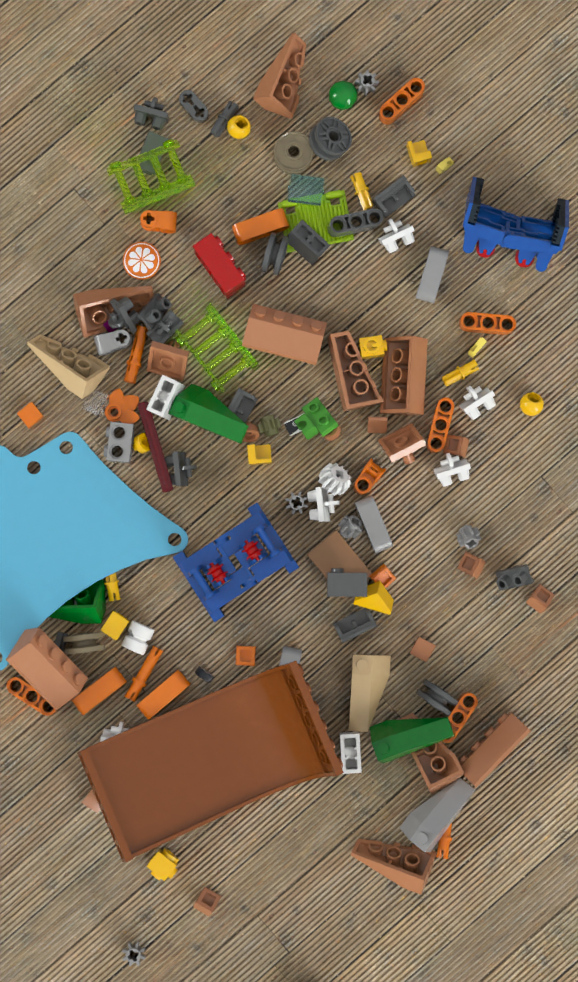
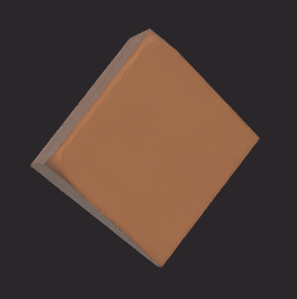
M369 416L367 432L385 434L388 418Z
M447 434L443 453H450V455L465 458L469 439Z
M465 551L457 569L478 579L486 562Z
M539 584L526 603L537 612L542 613L547 609L555 595Z
M418 636L410 654L427 662L436 645Z
M91 790L81 803L98 814L101 809L93 790Z
M204 887L193 907L210 916L221 896Z

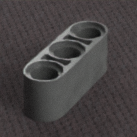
M369 209L336 216L328 224L327 231L332 237H341L374 230L382 223L384 219L383 213L379 209ZM369 216H376L378 222H371ZM352 219L358 220L359 223H360V226H358V227L353 226V225L351 224V220H352ZM338 223L341 226V230H335L332 224Z

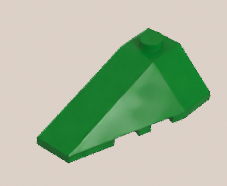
M194 384L189 385L175 397L168 413L181 421L240 444L249 427L209 390Z
M99 580L65 602L49 617L80 624H102L106 610L105 581Z
M448 717L386 720L370 727L372 746L378 762L383 764L455 736Z

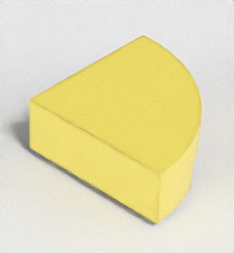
M450 157L444 159L437 165L436 171L439 174H443L454 164V161Z
M480 337L468 351V355L473 358L487 341Z

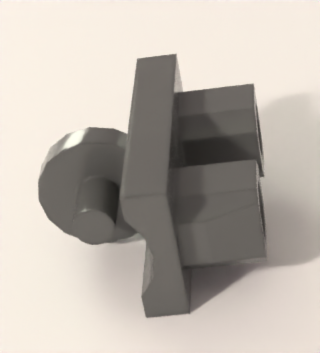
M153 97L152 102L145 100L144 106L135 104V124L145 126L147 118L153 119L151 127L162 131L165 123H168L169 117L167 112L160 111L163 110L164 105L158 104L157 97Z
M157 293L141 308L137 317L150 330L172 304L167 297H162Z
M127 297L120 301L112 299L110 304L115 312L110 314L109 326L111 328H118V330H121L124 326L129 328L133 334L137 331L135 325L141 319L137 317L138 313L135 310H132L129 314L127 313V311L134 307L132 301Z
M170 309L146 334L153 341L164 344L184 325V322Z
M172 452V455L165 457L167 467L174 466V474H169L172 485L189 486L188 478L192 477V470L197 469V465H191L190 458H186L185 452Z
M527 564L516 565L495 573L499 590L529 585L534 582Z

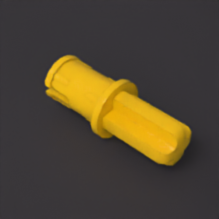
M358 172L354 176L351 175L350 178L356 190L355 195L359 197L363 210L372 209L373 202L368 192L369 187H366L362 173Z
M473 359L461 367L457 366L455 370L442 376L444 385L449 386L461 379L465 380L466 376L479 371L477 362Z
M115 572L105 577L106 582L104 585L107 586L109 602L121 600L118 588L119 580H117Z

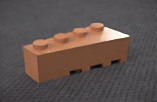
M344 331L330 334L327 337L343 412L383 403L384 401L359 354L360 352L350 332Z

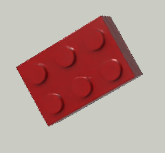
M210 233L192 247L197 258L226 299L246 287V276L240 267L236 268L234 266L235 260L230 252L225 253L224 244L218 236L214 237Z

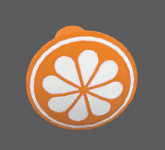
M134 243L124 253V269L135 279L144 280L152 278L160 268V254L150 243Z

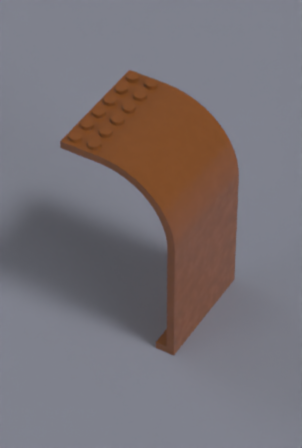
M297 661L271 668L77 752L122 862L133 860L134 857L273 793L312 779L338 776L344 773L342 770V760L340 757H337L334 751L335 744L328 737L326 732L327 725L320 718L318 713L320 711L319 706L312 699L310 694L312 693L311 687L308 682H305L303 668Z

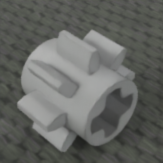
M369 70L364 74L359 72V79L355 80V84L359 85L357 92L362 91L365 96L370 91L374 93L376 90L374 86L379 84V81L375 80L376 73L372 75L369 73Z
M291 492L292 498L285 499L290 504L286 506V509H293V515L298 510L302 514L301 509L303 507L308 508L304 504V501L308 498L300 497L301 492L298 495H294ZM299 498L302 506L294 508V504L291 501Z
M346 515L338 524L341 527L339 530L341 535L348 539L351 537L356 539L363 530L361 520L354 515L350 517Z
M471 525L461 527L459 533L456 534L460 547L465 545L467 549L476 547L479 540H481L478 528H472Z
M139 941L134 945L129 942V949L123 948L122 950L123 953H126L123 961L128 960L130 962L129 966L132 963L140 966V959L146 958L142 954L146 948H141ZM132 950L133 952H138L137 957L130 955Z

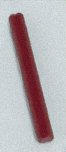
M141 402L138 404V409L163 493L173 490V485L152 413L146 410L149 403Z

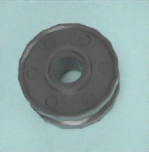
M326 117L320 120L309 134V143L313 152L326 161H334L340 158L350 148L352 142L351 132L347 125L335 117Z
M271 233L263 259L262 271L267 272L271 264L274 265L273 274L279 275L286 255L289 236L284 235L281 242L278 243L277 233Z
M425 679L423 684L428 688V691L425 692L418 689L416 694L439 711L441 710L450 716L452 712L446 704L450 703L456 706L459 701L436 684Z

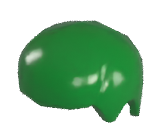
M348 81L336 82L330 88L329 101L333 107L339 110L351 108L358 100L356 87Z

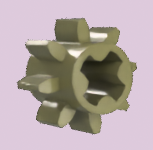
M274 415L260 418L261 423L257 424L260 434L264 433L265 437L278 434V428L282 427L279 418L275 419Z

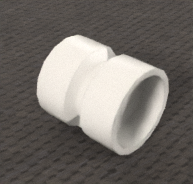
M132 620L128 628L129 635L124 637L121 646L144 655L148 647L146 642L151 640L155 630Z

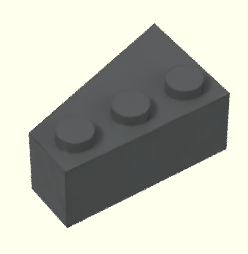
M331 568V572H327V596L367 597V573L343 572V568Z

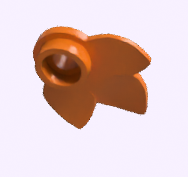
M120 388L114 390L109 396V405L105 408L106 418L111 422L120 421L127 424L137 422L140 417L134 410L138 406L139 397L135 395L124 396ZM113 409L118 410L116 416L111 415Z

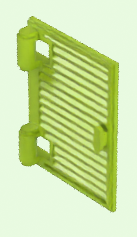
M344 190L330 191L325 194L278 202V208L284 209L290 226L283 231L285 236H288L295 226L303 220L329 245L354 240L353 234L332 237L327 231L328 224L334 217L349 214ZM339 198L340 204L331 206L330 199ZM295 207V213L286 214L285 208ZM338 223L332 224L335 230H341V226ZM287 245V253L296 251L292 246Z

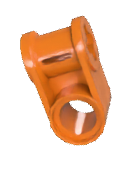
M146 210L141 214L140 221L144 230L168 234L176 233V212ZM150 217L152 221L150 222V224H147L146 221Z
M371 458L356 479L353 486L354 491L359 495L367 494L387 469H382ZM358 482H366L368 485L367 490L361 491L357 486Z

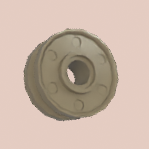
M297 131L287 132L279 137L274 146V161L282 172L290 175L300 174L311 165L313 150L310 147L309 138L305 134ZM290 150H296L299 154L295 157H292L289 155L288 152Z
M91 632L63 637V642L73 644V647L64 649L65 654H81L105 650V644H96V640L103 638L104 633Z

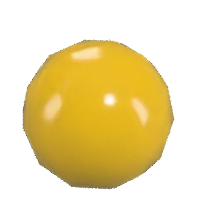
M235 115L228 121L227 130L233 138L243 139L250 133L251 124L245 116Z
M526 393L520 399V408L525 415L535 416L543 410L544 401L537 393Z

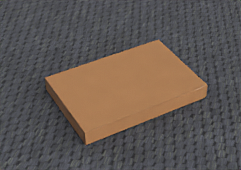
M337 530L307 554L326 579L327 572H331V568H343V572L367 573V579L372 574Z

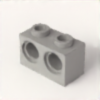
M110 422V426H107L106 437L109 440L108 445L104 446V456L107 461L131 464L135 432L134 424ZM119 428L125 430V435L122 438H116L115 432ZM116 447H121L123 450L120 457H114L113 450Z

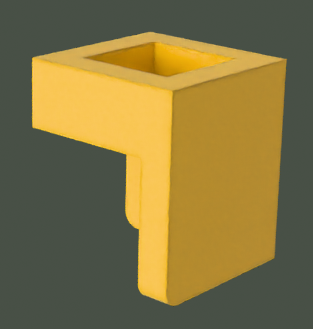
M424 140L412 143V141L407 142L406 147L412 167L431 162L432 155L430 150L428 151Z
M269 444L247 445L249 465L272 464L271 446Z
M113 611L101 628V631L114 640H118L131 621L117 611Z

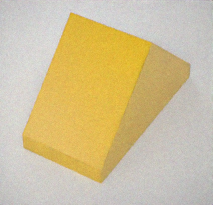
M381 581L367 585V597H355L353 604L390 615L394 600Z

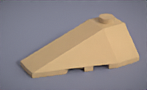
M41 334L27 342L31 350L61 383L81 399L95 391L110 369L109 365L91 354L85 356L78 353V349L72 348L70 350L65 348L61 342Z
M352 654L349 731L368 732L390 676V655Z

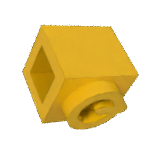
M382 335L359 338L358 340L362 359L384 357V351H387V342L382 339Z
M159 849L146 867L152 871L151 874L156 879L165 881L168 877L171 879L178 871L175 867L179 859L168 849Z

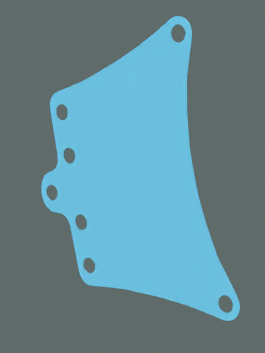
M74 432L63 433L24 457L15 456L6 447L0 445V653L2 654L0 670H3L9 664L6 658L24 630L38 628L52 613L72 597L95 582L121 569L147 559L183 551L188 544L187 533L180 526L155 510L132 491L98 458L85 441ZM64 441L70 442L73 446L69 454H64L60 451V444ZM32 461L40 464V471L37 474H31L27 470L28 464ZM172 533H177L181 536V543L177 546H172L168 542V537Z

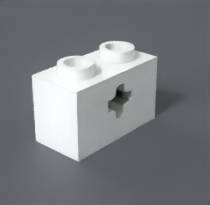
M162 375L146 410L170 420L171 415L168 413L175 397L184 390L185 385Z
M359 732L339 733L340 753L343 763L342 770L344 772L342 774L362 773Z

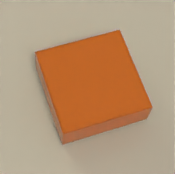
M32 401L17 413L29 429L44 418Z
M382 564L369 576L374 583L381 581L385 588L397 579L385 564Z
M236 646V665L255 666L256 646Z

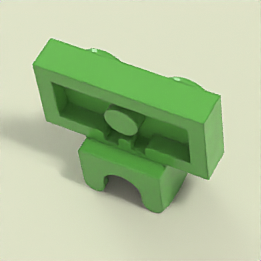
M317 397L302 407L304 414L295 420L296 426L299 430H302L307 440L319 432L324 437L339 426Z

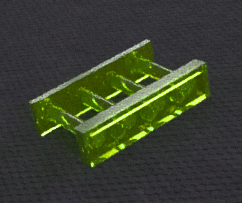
M169 139L158 148L121 163L120 161H115L109 165V168H106L109 176L115 174L125 198L124 202L121 203L125 214L196 186L192 176H187L183 171L175 151L176 148L180 147L177 140ZM168 152L178 176L176 178L177 181L172 183L167 182L157 157ZM149 159L160 183L159 188L155 190L149 188L139 164ZM133 167L143 191L142 195L138 197L131 195L122 170Z
M209 304L205 307L206 317L184 334H181L177 329L175 331L177 335L175 339L181 347L184 345L209 375L212 379L210 384L217 392L220 390L224 393L226 390L222 386L245 367H251L254 370L259 364L248 349L242 346L240 339L214 306ZM210 322H215L219 327L217 332L193 349L187 340ZM227 337L231 342L228 344L229 347L205 364L199 355L219 339ZM239 352L242 356L241 361L217 379L210 370L232 353Z

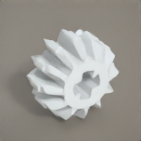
M329 463L318 475L320 477L318 482L322 484L321 488H325L327 493L331 492L333 496L344 494L351 485L350 480L352 477L348 475V470H344L343 466L339 467L337 463Z

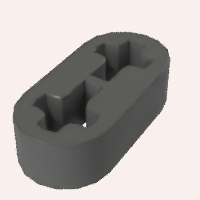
M191 90L181 92L179 96L181 106L195 122L204 123L209 116L207 107ZM185 96H187V97L192 96V97H191V101H192V103H193L192 106H191V104H190L189 102H185V103H184V101H185L184 97H185ZM195 108H197L200 112L204 110V117H196L197 112Z

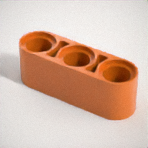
M420 78L411 79L380 108L379 120L383 124H391L422 97L425 88L423 80ZM416 85L419 86L421 90L419 92L412 91L411 87ZM404 98L407 103L401 105L397 102V99ZM389 110L393 115L385 117L383 112Z
M280 208L236 223L232 226V230L237 244L244 245L270 236L272 232L279 233L290 226L284 209Z
M467 312L461 317L459 326L465 332L508 335L515 329L516 321L509 315ZM471 318L473 325L466 326L463 320ZM483 320H490L492 327H484ZM502 322H510L511 329H504L502 327Z
M444 397L440 399L435 407L426 442L427 449L432 453L440 452L445 446L454 411V402L450 398ZM442 402L448 403L450 410L447 412L442 411L440 404ZM436 421H443L445 429L438 430L435 426ZM431 440H439L441 444L440 448H432L430 444Z
M115 666L71 701L84 716L123 686L127 680Z
M178 669L136 706L149 720L191 683Z
M16 676L7 682V690L12 695L43 715L50 716L57 712L54 708L52 711L45 709L46 700L23 677ZM14 680L21 683L19 691L14 690L12 687ZM30 691L37 693L36 701L29 699L28 694Z
M470 692L462 693L457 699L459 701L456 706L453 705L451 708L452 713L446 717L450 721L455 736L443 740V742H452L475 710L478 700L474 694ZM471 696L473 698L471 706L463 704L465 697ZM460 712L462 714L460 722L453 721L452 716L454 713Z

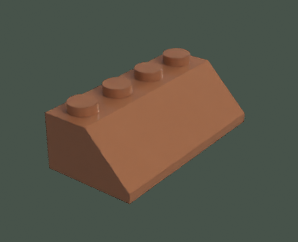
M253 304L242 346L316 365L327 322Z
M417 336L384 338L387 342V351H384L382 365L381 397L384 402L380 404V414L424 415L428 339Z
M40 627L24 630L6 658V661L55 710H58L78 695L88 680V677Z
M511 712L508 714L503 713L497 720L499 723L494 728L491 726L484 733L485 738L481 742L476 741L470 748L472 751L467 756L464 754L458 760L464 771L463 775L476 788L531 732Z

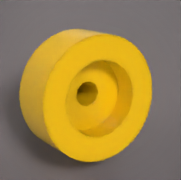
M145 433L134 437L132 447L135 451L140 453L150 451Z

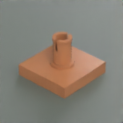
M152 341L147 371L184 381L189 351L179 349L180 344L178 342H175L173 347L174 341H169L168 345Z
M412 423L378 440L391 462L403 458L405 464H411L415 461L412 452L426 446L423 437Z

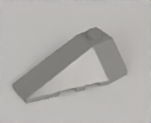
M461 777L410 812L400 826V829L423 852H431L476 789Z

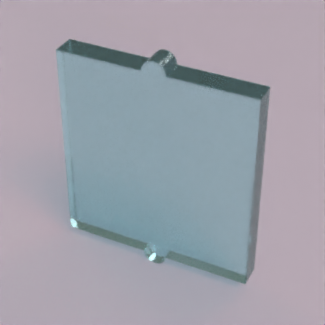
M291 174L290 185H288V202L321 206L322 195H324V178Z

